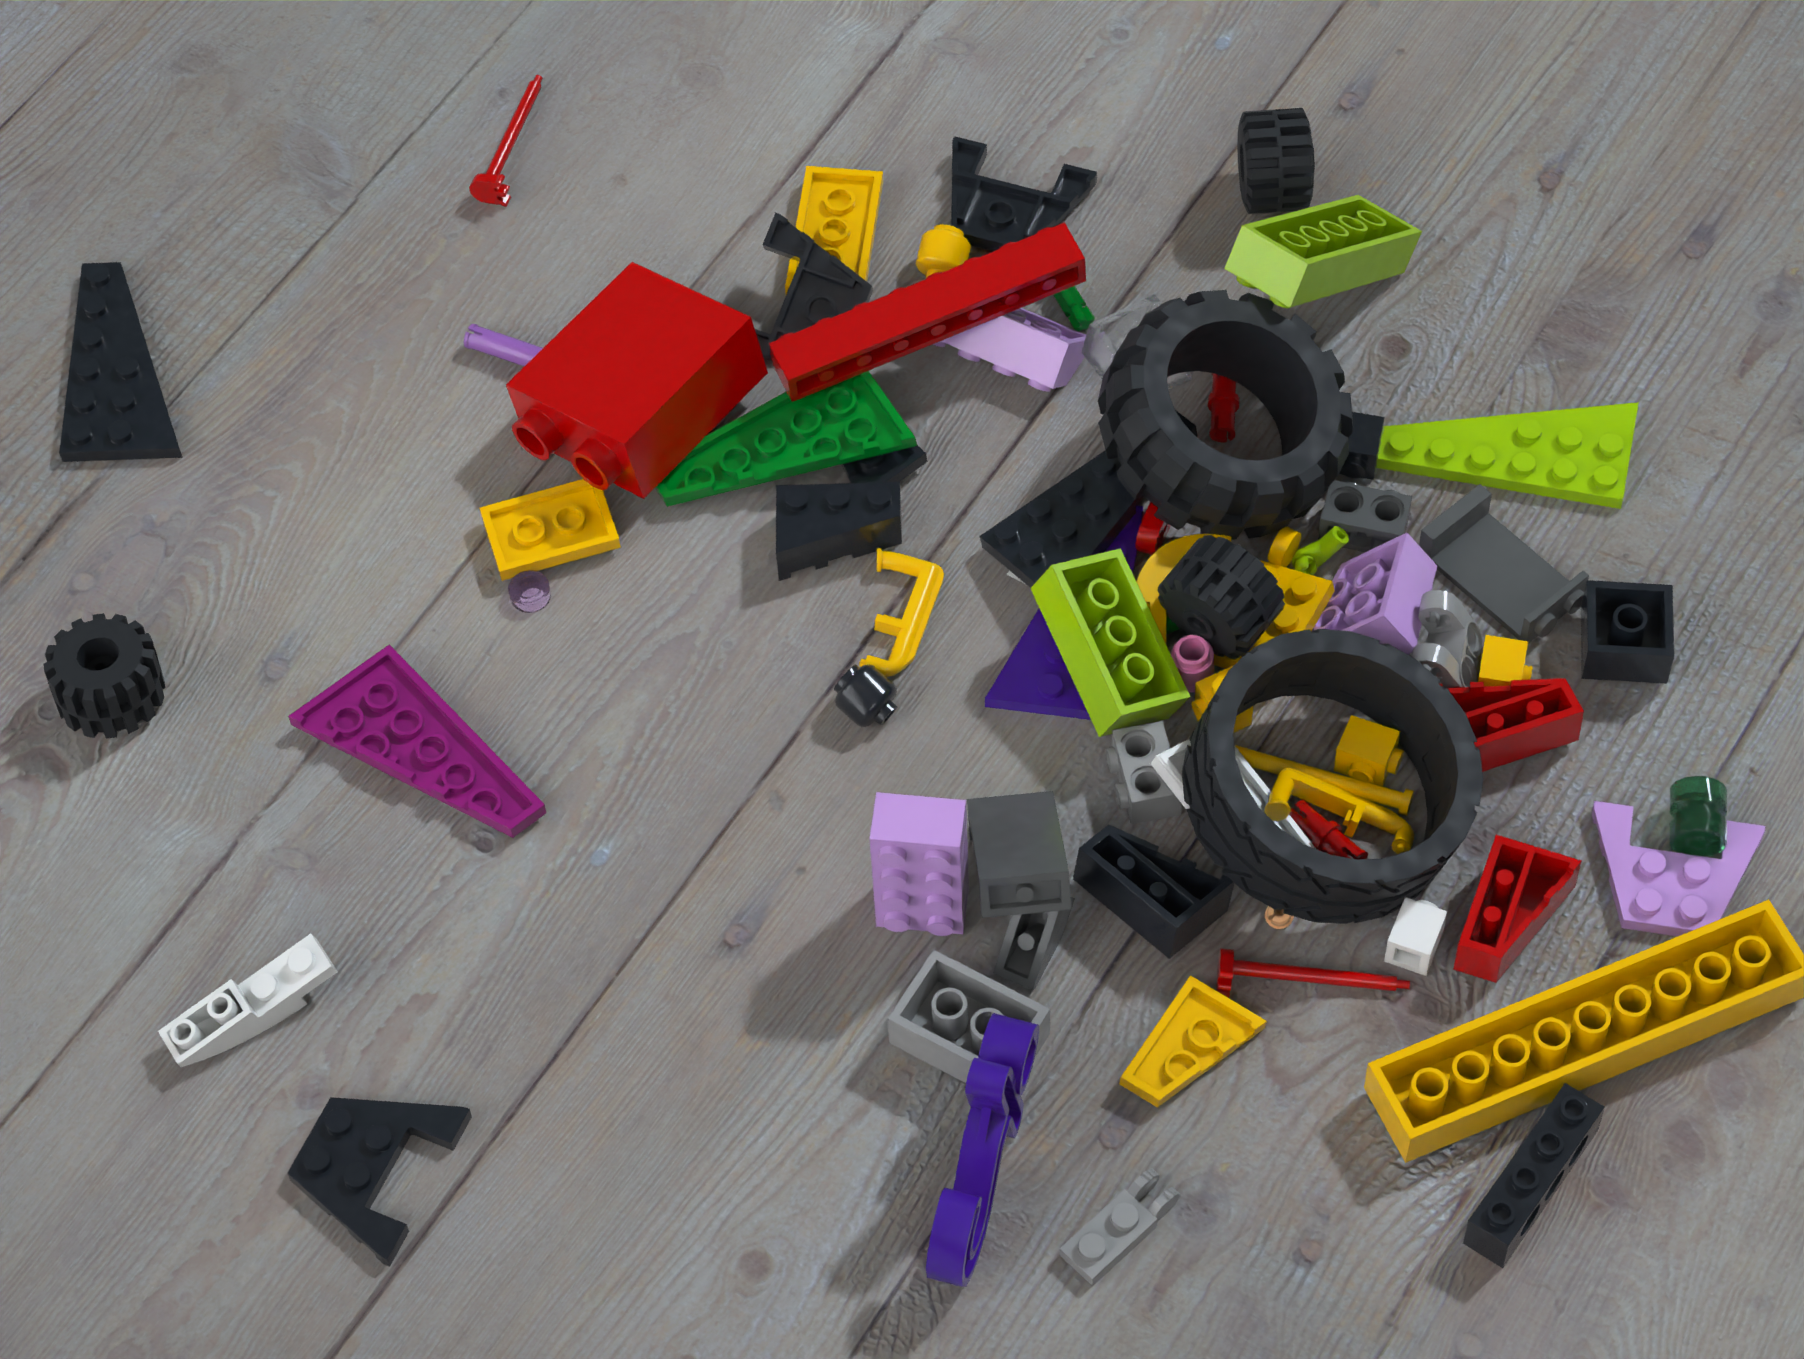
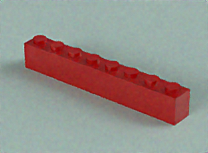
M1065 222L1054 227L1043 228L1028 238L1018 242L1007 243L998 250L984 256L970 258L962 265L947 271L933 273L925 280L908 287L894 289L886 296L869 303H860L851 310L835 317L823 318L813 326L798 332L782 335L776 341L769 343L773 366L791 402H794L1086 281L1085 257Z

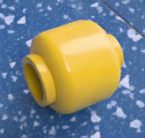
M944 224L936 225L934 229H930L922 235L916 267L926 278L933 273L947 271L962 265L968 260L971 245L967 238L964 237L963 231L959 228Z

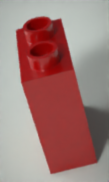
M631 262L506 384L518 416V420L512 425V431L520 445L534 457L540 460H547L554 453L572 462L577 473L591 486L599 490H606L612 484H615L645 499L768 374L750 316Z

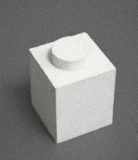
M1405 897L1387 941L1384 962L1427 976L1444 932L1447 911L1439 909L1429 901H1415Z

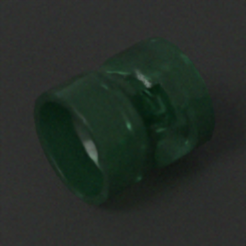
M1707 776L1684 777L1675 781L1670 787L1669 812L1674 818L1669 823V845L1672 850L1677 853L1703 857L1721 853L1727 845V820L1725 818L1727 813V788L1719 780Z

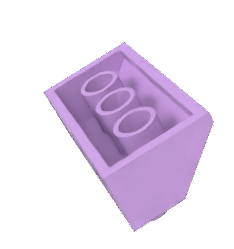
M1020 308L933 345L945 347L946 344L958 348L957 354L965 359L980 362V359H984L994 364L992 368L994 371L1011 377H1015L1017 373L1029 379L1028 385L1050 392L1051 388L1054 389L1067 385L1092 347L1095 338Z

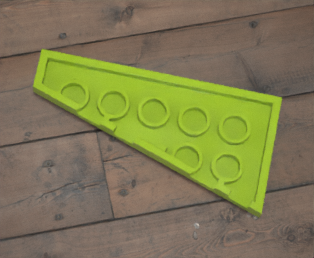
M1639 402L1384 426L1376 468L1474 485L1481 484L1486 487L1621 509Z

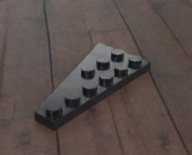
M121 262L82 263L59 450L62 462L183 458Z
M1176 411L1186 427L1198 437L1196 425ZM1103 451L980 535L982 548L1031 588L1053 564L1104 553L1137 513L1136 505L1144 496L1142 495L1135 501L1118 480L1117 471L1121 466L1119 459H1108L1106 451Z

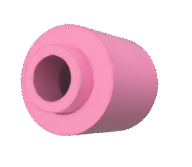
M1198 635L1184 636L1173 646L1171 656L1188 692H1195L1196 682L1214 674L1213 648L1208 641Z

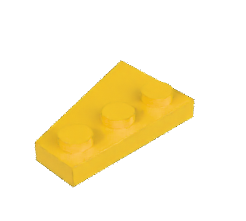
M1190 975L1120 1077L1119 1085L1158 1108L1265 1029L1267 1021Z

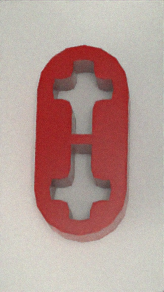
M1150 502L1141 522L1135 543L1137 551L1153 555L1162 547L1171 526L1154 516L1158 508L1152 502Z

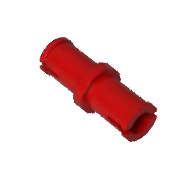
M1212 373V393L1208 396L1207 405L1211 411L1209 436L1216 442L1225 443L1227 442V431L1230 441L1235 438V412L1239 409L1240 398L1236 394L1235 381Z
M1300 800L1295 804L1300 810L1299 813L1301 815L1293 808L1290 809L1289 815L1312 841L1313 846L1317 850L1345 858H1350L1349 856L1357 860L1367 859L1368 853L1342 833V827L1337 822L1326 820L1307 801Z

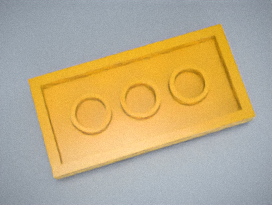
M806 166L796 228L802 233L807 234L831 256H835L867 281L882 194L883 171ZM793 259L789 261L785 294L788 292L799 261Z

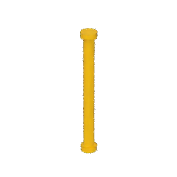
M1235 745L1252 768L1277 775L1285 768L1297 769L1369 801L1399 809V814L1407 816L1414 795L1413 790L1405 789L1404 792Z

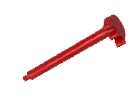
M536 75L534 80L529 82L486 173L477 174L473 178L469 191L475 199L483 203L507 207L511 196L507 194L510 186L502 184L505 176L500 173L541 90L542 76Z
M1220 948L1216 991L1228 998L1230 996L1233 975L1396 991V988L1410 989V981L1398 980L1397 976L1234 960L1233 949Z

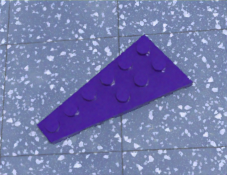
M1137 505V513L1105 551L1108 552L1121 548L1133 576L1137 558L1135 543L1143 520V506ZM1039 608L986 695L985 707L1091 720Z

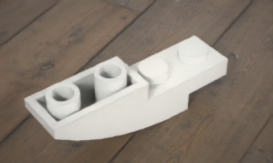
M310 933L239 985L230 979L158 1032L180 1067L205 1060L246 1042L307 1005L303 996L338 971L318 940Z

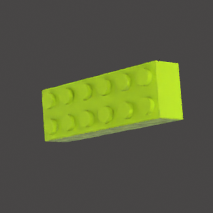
M1355 195L1242 225L1224 269L1236 275V280L1243 286L1259 289L1268 294L1269 300L1273 301L1275 305L1291 308L1404 273L1422 231L1362 196Z

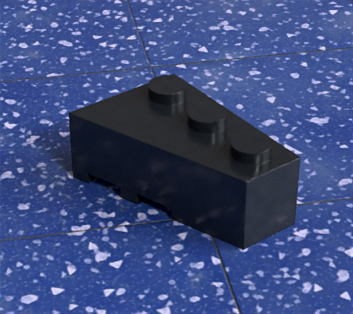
M900 482L776 485V559L779 581L791 578L792 572L815 566L816 570L827 567L828 561L848 555H852V558H857L876 552L877 548L883 550L902 544Z

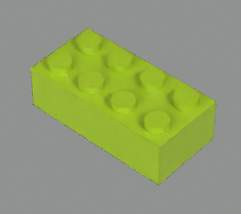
M1121 548L1053 564L1030 588L1099 737L1110 735L1112 730L1169 719L1191 697Z

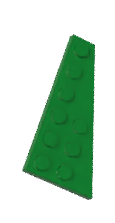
M866 371L794 402H791L787 392H784L708 434L655 489L668 507L915 447L917 442L915 436L871 373Z

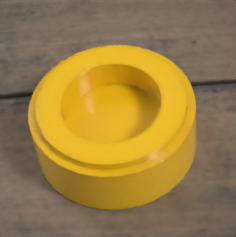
M1290 527L1282 528L1270 547L1267 558L1268 562L1287 568L1299 547L1301 533Z

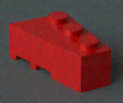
M1566 678L1511 680L1510 685L1484 686V682H1470L1469 687L1447 688L1466 713L1477 742H1474V745L1480 750L1483 772L1579 740L1584 710Z
M1496 834L1458 943L1453 970L1497 983L1576 887L1582 860Z

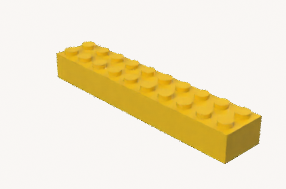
M1768 899L1369 1062L1364 1089L1403 1160L1407 1163L1551 1103L1565 1083L1578 1091L1804 998V954Z

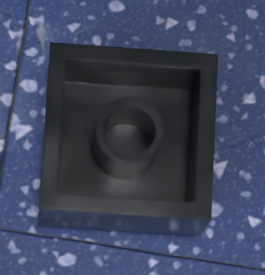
M1587 580L1581 605V679L1667 684L1674 660L1673 585Z

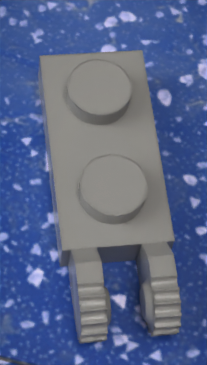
M1153 1168L1143 1172L1127 1191L1124 1189L1059 1248V1255L1092 1286L1157 1227V1222L1178 1202L1180 1193L1174 1187H1170L1153 1201L1148 1210L1139 1203L1147 1192L1155 1187L1160 1176Z

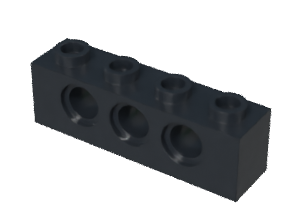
M1565 1083L1468 1220L1463 1244L1503 1268L1598 1132L1605 1106Z

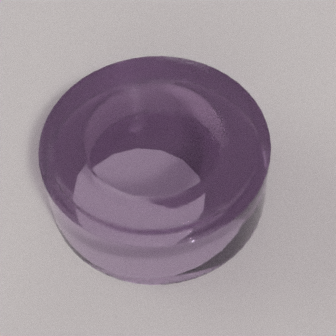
M523 571L515 575L508 586L510 601L521 612L533 613L540 611L547 606L551 598L548 579L537 571Z

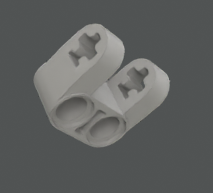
M1431 590L1424 593L1421 598L1418 618L1429 632L1427 643L1416 645L1413 648L1411 657L1419 661L1440 680L1439 683L1443 684V687H1469L1470 682H1478L1483 651V638L1480 627L1453 594L1442 590Z

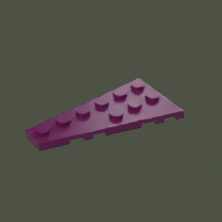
M390 644L288 716L292 726L512 838L547 813L545 804Z

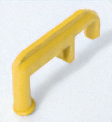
M877 548V572L886 569L917 577L902 619L885 614H877L874 630L896 636L889 659L885 660L867 655L866 659H861L859 662L860 667L867 664L873 665L886 677H890L904 670L915 659L940 592L944 572L935 563L896 552L882 551L881 548Z
M1285 768L1278 774L1264 809L1265 814L1271 820L1280 821L1288 817L1290 814L1288 800L1290 795H1293L1344 817L1343 825L1347 826L1344 835L1352 838L1361 820L1395 835L1391 845L1395 853L1400 854L1411 850L1414 842V832L1410 824L1392 810L1297 769Z

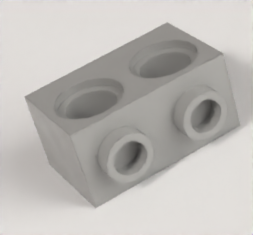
M1163 721L1112 730V747L1105 750L1109 772H1117L1120 782L1115 784L1119 809H1127L1130 824L1181 815V802L1151 765L1156 755L1170 749ZM1140 753V754H1143V755H1145V756H1143V757H1133V756H1131V754ZM1144 789H1150L1155 792L1151 794H1145L1140 791Z

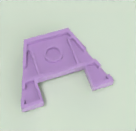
M1594 801L1592 819L1598 829L1601 853L1606 859L1610 874L1609 883L1621 928L1678 937L1723 918L1742 877H1744L1754 853L1763 839L1765 826L1726 820L1723 827L1720 859L1631 846L1630 835L1633 806Z

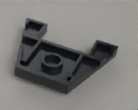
M954 136L952 140L951 226L962 230L964 237L967 238L971 246L996 251L1007 243L1018 242L1035 235L1043 228L1059 225L1095 187L1097 172L1064 164L1051 193L980 176L978 174L987 156V144Z
M775 212L762 244L763 248L799 261V264L772 332L768 334L755 329L764 360H772L769 343L776 341L784 334L795 333L813 326L823 318L835 317L851 310L860 303L869 302L873 292L872 285L835 256H831L822 249L811 237L789 223L788 219Z
M330 1097L287 1174L294 1185L329 1216L332 1215L347 1228L349 1234L375 1253L378 1260L390 1267L409 1230L407 1224L371 1210L372 1204L411 1135L454 1151L472 1118L470 1109L460 1106Z

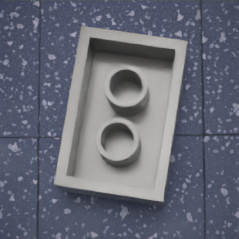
M933 949L887 1018L889 1043L966 1083L971 1063L974 1058H978L982 1039L993 1013L1038 1024L1037 1055L1050 1035V1009Z

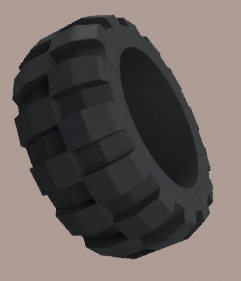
M1227 290L1192 293L1188 295L1185 302L1181 297L1169 300L1146 313L1139 326L1129 331L1114 355L1112 363L1103 375L1098 397L1100 414L1103 416L1098 424L1107 458L1119 459L1121 466L1117 471L1118 480L1135 501L1142 495L1158 508L1154 516L1178 530L1188 523L1200 527V534L1231 536V540L1237 539L1243 530L1248 538L1262 537L1280 531L1282 528L1287 527L1292 519L1304 517L1337 478L1349 454L1348 438L1353 433L1350 393L1339 391L1345 383L1344 371L1332 349L1322 352L1313 341L1316 336V330L1296 314L1289 320L1273 311L1274 303L1271 300L1251 293L1242 295L1239 300L1229 299ZM1183 372H1209L1227 377L1244 386L1264 404L1272 415L1280 434L1282 456L1267 460H1245L1223 454L1206 445L1186 427L1178 416L1169 395L1167 377Z

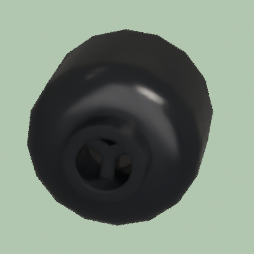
M856 664L853 665L834 687V691L838 693L835 699L836 706L860 727H867L875 721L879 725H883L897 709V706L892 702L897 693L896 685L873 665L867 664L862 667H858Z

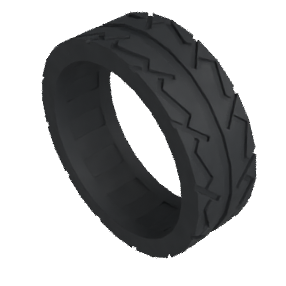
M1309 629L1281 634L1256 646L1244 655L1227 672L1189 738L1191 746L1187 745L1182 768L1184 801L1190 806L1186 810L1198 840L1213 862L1218 866H1222L1224 868L1222 872L1246 894L1275 910L1284 909V914L1317 923L1347 924L1382 918L1401 908L1405 897L1414 900L1434 880L1435 876L1466 838L1477 815L1475 805L1480 806L1484 779L1480 750L1474 745V742H1477L1466 713L1450 691L1438 684L1440 680L1419 661L1389 644H1379L1380 640L1343 630L1317 629L1310 631ZM1309 695L1335 700L1359 710L1380 725L1400 731L1399 743L1416 767L1425 791L1427 823L1424 841L1413 849L1394 856L1361 860L1329 855L1301 843L1280 829L1259 808L1245 786L1235 758L1233 732L1236 716L1263 701L1281 696Z

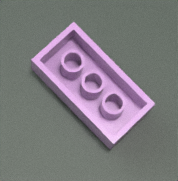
M876 792L869 838L876 927H885L894 932H904L908 929L928 931L937 936H948L952 933L963 934L969 893L966 800Z

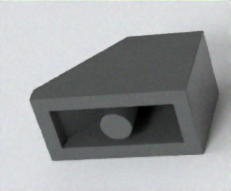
M1070 897V898H1071V909H1072V906H1073V903H1074L1075 898ZM1071 910L1012 915L993 974L1034 990L1062 939Z

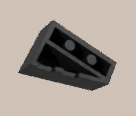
M1108 824L1079 847L1073 880L1170 959L1228 911L1235 883L1225 875H1222L1219 879L1196 869L1197 863L1187 858L1180 862L1158 852L1159 846Z

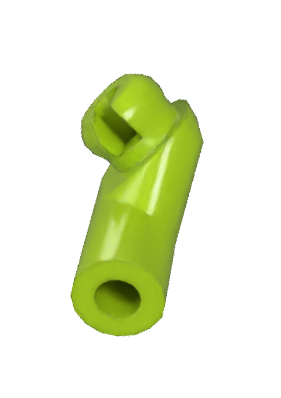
M1334 526L1319 540L1298 549L1292 558L1294 570L1314 575L1317 572V567L1323 565L1348 543L1349 537L1346 531L1339 526Z

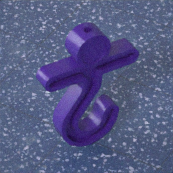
M995 1013L989 1019L978 1058L973 1059L967 1076L965 1094L971 1108L962 1138L953 1189L944 1187L939 1198L927 1252V1278L966 1287L973 1275L992 1212L1006 1137L1015 1138L1020 1127L1024 1108L1021 1095L1027 1086L1039 1039L1038 1024Z

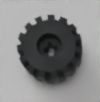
M1291 108L1243 112L1238 125L1237 152L1241 197L1248 214L1298 211L1309 208L1313 196L1315 159L1310 124L1304 109Z
M1205 535L1202 539L1199 538L1160 583L1157 590L1160 594L1158 597L1159 602L1166 610V615L1185 636L1198 635L1204 638L1212 646L1215 655L1220 657L1227 656L1230 659L1243 657L1275 620L1285 605L1283 602V590L1277 585L1278 581L1257 557L1251 555L1240 545L1233 544L1228 539L1222 537L1215 538L1212 535Z
M104 613L94 614L92 621L84 623L82 618L72 622L73 629L68 632L61 629L54 636L56 645H48L45 652L47 662L43 663L59 715L61 719H65L69 728L73 731L82 728L84 736L95 738L98 732H103L106 739L117 737V731L126 729L128 734L139 729L137 724L139 721L149 722L156 715L153 706H162L165 698L162 689L166 687L152 638L149 633L145 634L143 625L136 620L128 624L126 616L115 614L112 619H106Z

